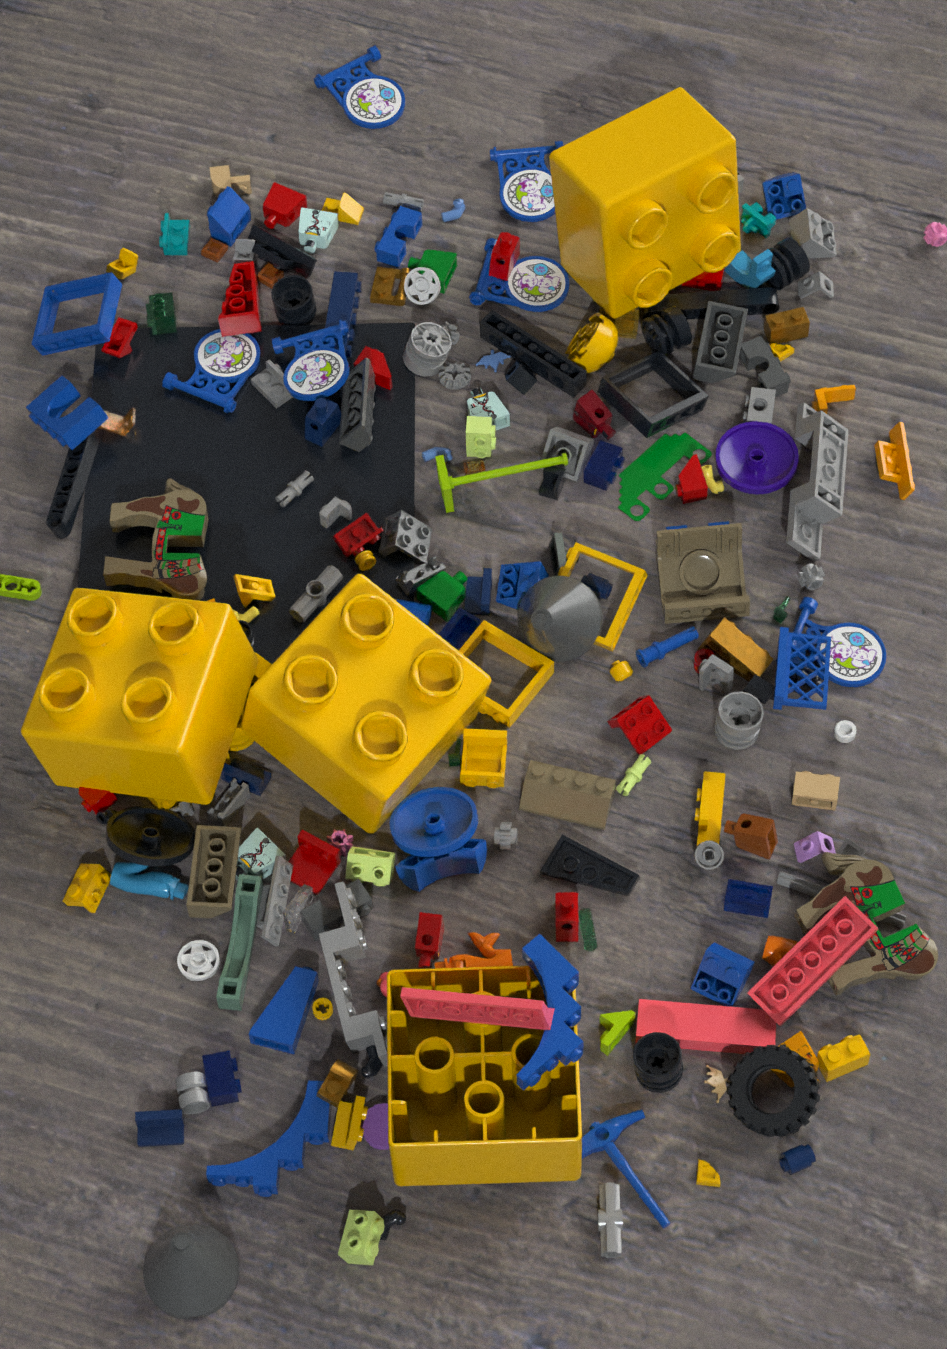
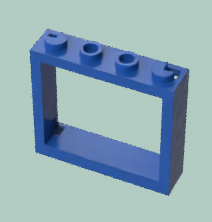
M110 272L45 287L32 345L44 356L110 342L122 283ZM104 293L97 324L52 334L60 302Z

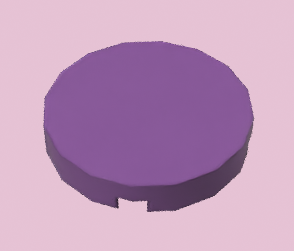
M387 1103L376 1104L369 1108L366 1119L361 1120V1128H364V1140L373 1148L380 1150L389 1149Z

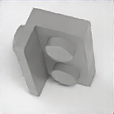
M268 360L266 361L267 368L251 378V384L277 409L293 398V396L288 393L284 385V373L281 367Z
M713 654L708 660L704 659L699 666V689L704 691L711 683L718 691H724L728 694L733 688L734 668Z

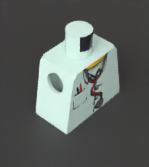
M301 207L298 234L299 242L301 245H304L305 252L313 254L316 248L325 249L328 247L339 226L337 213Z
M475 388L471 391L472 398L467 400L468 416L492 417V425L496 426V430L510 426V414L495 392L483 394L481 388Z
M258 827L239 847L236 871L237 881L239 874L261 876L263 880L273 874L276 856H281L286 860V855Z

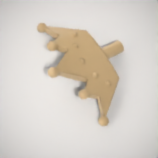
M706 1065V1068L710 1070L706 1074L710 1075L711 1078L705 1080L704 1083L715 1087L712 1093L718 1094L716 1103H719L720 1098L727 1090L725 1083L730 1081L728 1078L723 1077L720 1070Z

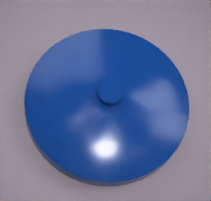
M448 787L427 788L411 794L400 802L391 815L390 831L395 844L406 853L420 857L445 855L463 846L474 835L478 826V813L473 800L460 790Z

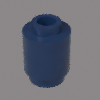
M589 573L587 576L584 575L581 580L583 584L592 589L598 599L601 600L603 598L607 600L610 596L613 584L609 583V580Z
M801 1144L782 1152L781 1159H779L783 1172H788L790 1175L804 1170L816 1162L815 1154L809 1144Z

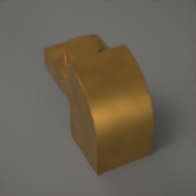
M337 1059L316 1096L337 1108L341 1099L347 1094L356 1079L359 1070Z

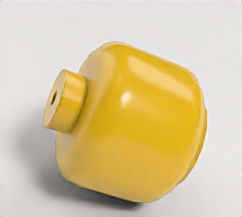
M619 660L612 663L613 667L609 670L616 681H623L633 674V669L625 660L621 662Z

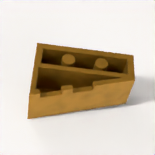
M723 618L697 648V650L705 648L713 651L716 657L734 668V673L749 682L754 675L760 677L774 660L767 650L760 648L749 635L742 633L732 621Z

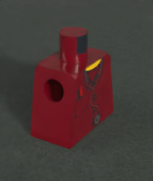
M593 389L576 401L572 419L592 438L602 434L606 440H609L616 434V431L610 426L613 417L612 413Z

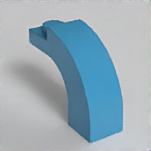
M767 249L751 259L742 250L726 266L725 272L741 286L748 289L757 288L772 278L776 272L771 266L773 254Z

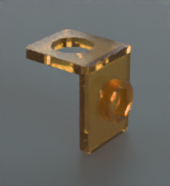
M132 408L125 417L104 411L109 418L99 427L125 436L135 424L136 409Z

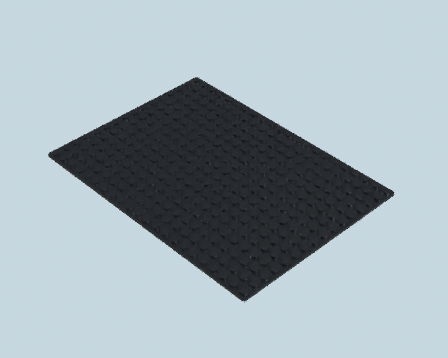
M366 323L356 324L352 327L355 330L354 341H350L352 355L347 359L350 371L354 368V362L362 350L367 346L377 349L384 354L392 378L391 390L376 385L374 392L375 406L373 409L374 422L371 433L373 438L371 444L360 452L339 444L340 424L323 447L305 439V417L314 406L315 401H303L293 397L276 409L251 384V378L267 368L266 361L271 360L274 364H278L284 373L289 363L294 359L296 352L294 346L284 348V353L276 355L272 339L281 337V340L296 337L324 329L326 324L261 326L262 331L248 333L255 338L259 345L260 363L233 398L237 404L232 413H225L224 407L175 387L173 390H169L162 386L163 379L168 372L177 375V380L181 382H186L192 377L196 368L194 350L197 343L206 334L220 329V326L137 328L130 342L132 352L121 358L102 352L105 343L96 344L92 399L100 405L109 418L104 422V429L85 486L78 588L172 598L171 593L164 589L160 593L151 588L135 587L128 584L106 586L103 575L105 556L152 562V541L155 528L135 526L119 533L112 532L110 525L112 503L130 502L143 497L164 495L166 480L171 478L180 485L193 490L204 499L208 513V526L204 547H167V553L200 554L207 574L204 596L200 601H208L214 598L217 603L229 604L238 614H244L252 606L258 609L260 614L249 623L255 642L254 652L258 653L269 663L273 664L356 574L365 575L394 599L414 602V593L407 596L395 580L401 572H408L414 569L413 558L400 550L383 556L379 553L381 539H379L372 545L368 542L363 546L364 551L369 550L376 558V564L368 570L361 571L359 565L355 562L356 556L351 554L349 557H346L332 537L365 513L369 515L378 529L381 527L383 529L386 517L400 510L414 517L415 374L406 367L402 356L415 324ZM237 382L229 383V384H230V391L232 390V388L235 386V384H236ZM343 386L334 394L326 397V399L337 403L340 411L342 407ZM305 470L308 471L310 475L307 477L313 476L314 481L302 490L301 495L295 496L285 507H282L279 504L281 501L277 502L275 497L288 487L287 484L290 481L294 482ZM335 496L340 500L347 501L352 508L353 518L350 521L340 515L328 528L321 525L319 513L325 504H328ZM327 566L336 567L343 575V579L326 597L325 604L317 607L305 622L295 620L289 613V609L306 591L307 584L310 581L316 580ZM239 574L271 580L275 598L272 602L253 599L244 608L233 576Z

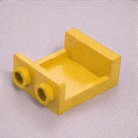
M464 728L460 785L467 787H504L508 743L507 731Z

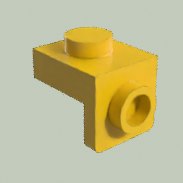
M126 248L120 249L119 258L107 264L106 272H112L121 280L136 272L138 255Z

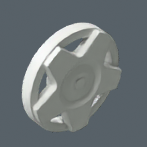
M418 267L407 274L404 281V290L407 297L413 303L419 305L429 304L440 293V281L433 270L426 267ZM423 270L425 272L421 275L417 271ZM410 278H411V280H412V282H413V284H412L411 286H409V280H410ZM413 295H418L419 301L416 300L413 297Z
M195 940L182 947L177 957V964L180 972L187 979L202 981L214 976L220 965V956L217 948L210 942ZM202 946H206L211 950L204 951ZM189 948H191L190 954H184ZM214 960H216L215 965L213 967L211 963ZM182 965L188 967L187 972L183 969Z

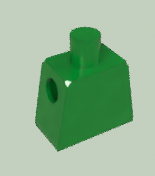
M430 249L424 251L421 259L411 257L408 262L409 269L426 267L433 270L439 278L440 293L445 294L458 266L457 253ZM420 270L417 272L423 275L425 271Z
M441 571L416 589L417 600L422 604L433 605L432 611L448 622L466 597L463 584L468 580L467 576L463 572L458 571L452 577L445 571Z

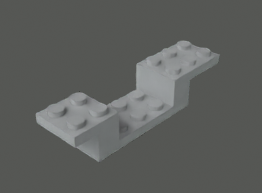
M803 402L797 407L795 439L812 451L810 482L790 491L786 543L812 561H816L821 556L823 524L842 516L848 429L822 410L817 412Z
M339 882L335 884L345 926L319 933L345 1041L352 1053L365 1050L371 1045H376L378 1057L384 1067H387V1022H385L384 1016H379L376 1010L357 1015L352 1003L349 1002L352 999L350 988L347 986L346 980H343L347 978V974L342 964L365 958L364 950L368 949L362 930H359L363 927L360 916L355 908L357 907L355 896L352 894L351 888H347L344 882Z

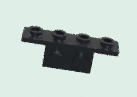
M257 225L252 226L248 239L255 240L252 252L257 254L260 260L273 263V267L284 271V269H294L306 277L311 276L317 262L315 258Z

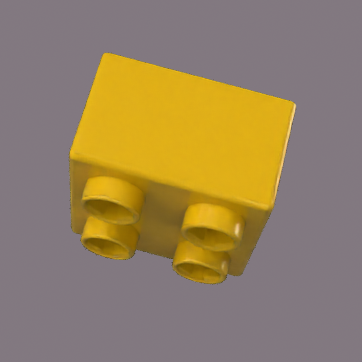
M682 87L676 88L550 153L549 161L561 266L609 317L616 319L637 307L648 308L663 300L671 289L701 273H714L724 269L732 262L736 254L741 251L736 139Z
M356 574L250 688L241 729L364 831L373 834L463 734L464 728H468L476 719L491 684V677L365 575Z
M75 588L70 596L21 727V735L53 783L57 786L85 787L107 790L111 793L207 805L213 799L258 664V658L232 607L227 603Z
M499 966L389 971L387 974L388 1144L394 1183L397 1186L578 1180L581 1177L582 1170L579 1060L574 1063L571 1061L567 1066L558 1060L559 1063L553 1070L544 1072L536 1085L533 1087L528 1086L523 1091L517 1085V1074L532 1058L539 1047L545 1030L411 1017L400 997L402 987L542 1000L547 1006L542 987L529 966ZM575 989L574 991L568 994L576 1001ZM577 1024L572 1028L569 1026V1028L578 1036Z

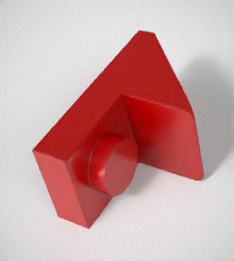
M118 317L112 329L110 342L104 344L102 352L118 358L131 353L130 342L138 328L137 323Z

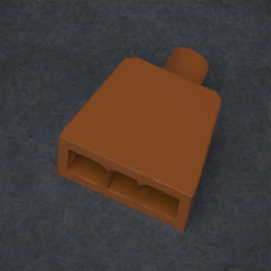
M743 813L737 822L727 820L725 823L724 833L734 835L738 848L770 860L778 843L773 819Z

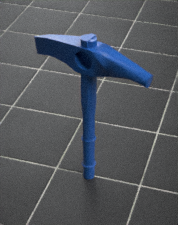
M643 1111L630 1112L606 1120L601 1124L599 1122L592 1123L589 1127L590 1131L582 1137V1159L592 1153L605 1150L661 1227L666 1228L669 1226L670 1221L663 1213L664 1211L659 1208L614 1144L624 1130L633 1123L645 1118Z

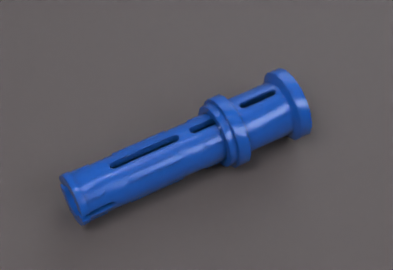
M691 626L664 641H654L651 643V646L643 650H636L638 662L645 668L648 666V663L657 659H663L666 653L698 639L697 630H694L695 627Z

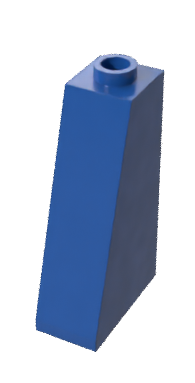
M295 966L250 1029L249 1039L251 1044L295 1054L319 982L318 973L314 969Z

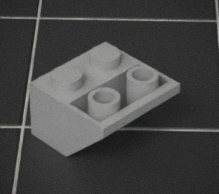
M808 208L789 219L791 238L798 242L808 258L837 256L834 226L830 221L825 220L818 213Z

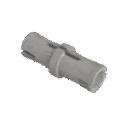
M385 192L383 204L403 206L422 211L424 199L410 197L407 194L399 195Z
M305 470L294 482L290 481L287 484L288 487L275 497L276 501H281L279 504L285 507L295 496L301 495L302 490L308 484L314 481L313 476L307 477L310 473Z

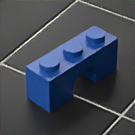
M400 206L398 211L393 213L390 225L385 227L381 241H377L375 245L377 261L399 268L407 254L406 241L400 240V238H416L422 227L421 212Z

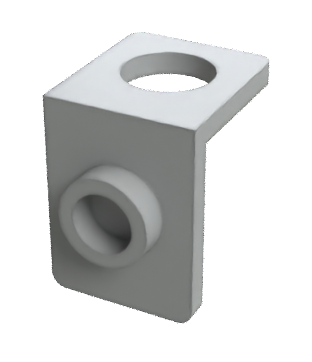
M820 271L798 282V295L801 299L818 290H821L830 298L834 297L832 280ZM824 281L827 283L829 290L825 287Z

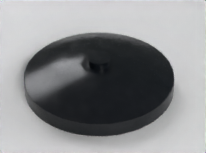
M134 806L118 811L109 819L105 838L111 850L127 861L145 866H168L181 862L191 854L195 843V831L184 817L171 810L155 806Z

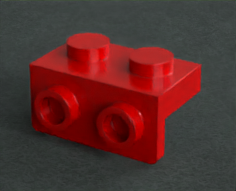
M365 513L332 538L346 557H349L351 554L357 556L365 550L363 546L368 542L372 545L381 539L380 534L384 530L382 527L378 529L369 515Z

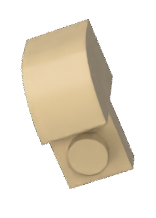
M229 165L210 167L212 189L216 197L221 192H224L227 186L231 187L238 195L252 193L250 175L231 177Z

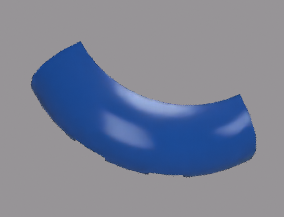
M470 839L457 850L435 857L410 855L395 866L397 874L407 887L418 892L427 885L448 876L467 873L480 874L486 861V840Z

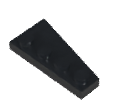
M563 834L540 870L542 875L625 896H630L640 879V875Z

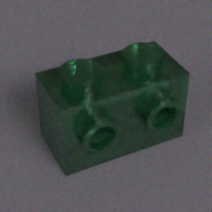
M173 292L149 295V303L146 304V318L148 327H152L153 335L177 332Z

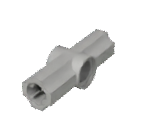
M327 566L316 580L310 581L307 584L306 591L289 609V613L295 620L305 622L317 607L325 604L326 597L343 579V575L336 567Z
M604 1183L599 1185L600 1210H598V1231H600L601 1256L616 1258L621 1256L622 1252L621 1231L623 1230L622 1209H620V1185Z

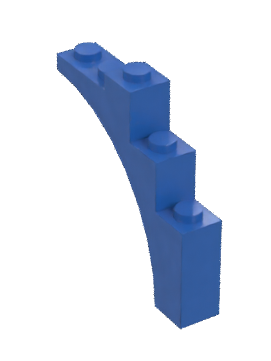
M538 934L522 948V959L537 977L542 987L547 1007L555 1009L551 1030L544 1031L539 1047L530 1061L517 1074V1085L523 1091L528 1086L533 1087L536 1085L544 1072L553 1070L559 1063L558 1060L567 1066L571 1061L573 1063L578 1061L583 1055L584 1041L569 1028V1026L571 1028L574 1027L581 1019V1006L568 994L574 991L579 984V971L541 934Z
M308 1081L305 1098L297 1117L289 1129L275 1143L245 1160L226 1165L207 1166L206 1176L208 1183H212L214 1186L235 1184L238 1187H248L253 1185L254 1193L262 1197L278 1194L280 1168L288 1171L304 1168L306 1142L313 1145H321L323 1142L329 1143L332 1105L316 1096L324 1081Z

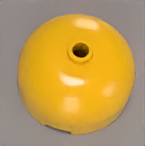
M599 312L589 318V324L578 329L565 354H569V360L585 369L587 373L595 372L606 363H609L615 355L614 352L618 344L616 326Z

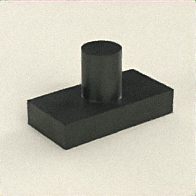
M554 533L549 543L554 576H558L560 568L565 566L568 560L566 559L568 550L564 548L562 533Z

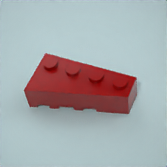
M254 261L236 263L233 265L229 279V288L226 289L225 302L222 303V312L218 317L222 337L262 331Z

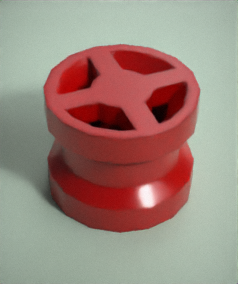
M704 648L695 653L694 670L696 673L699 674V666L702 660H708L712 654L715 655L713 651Z

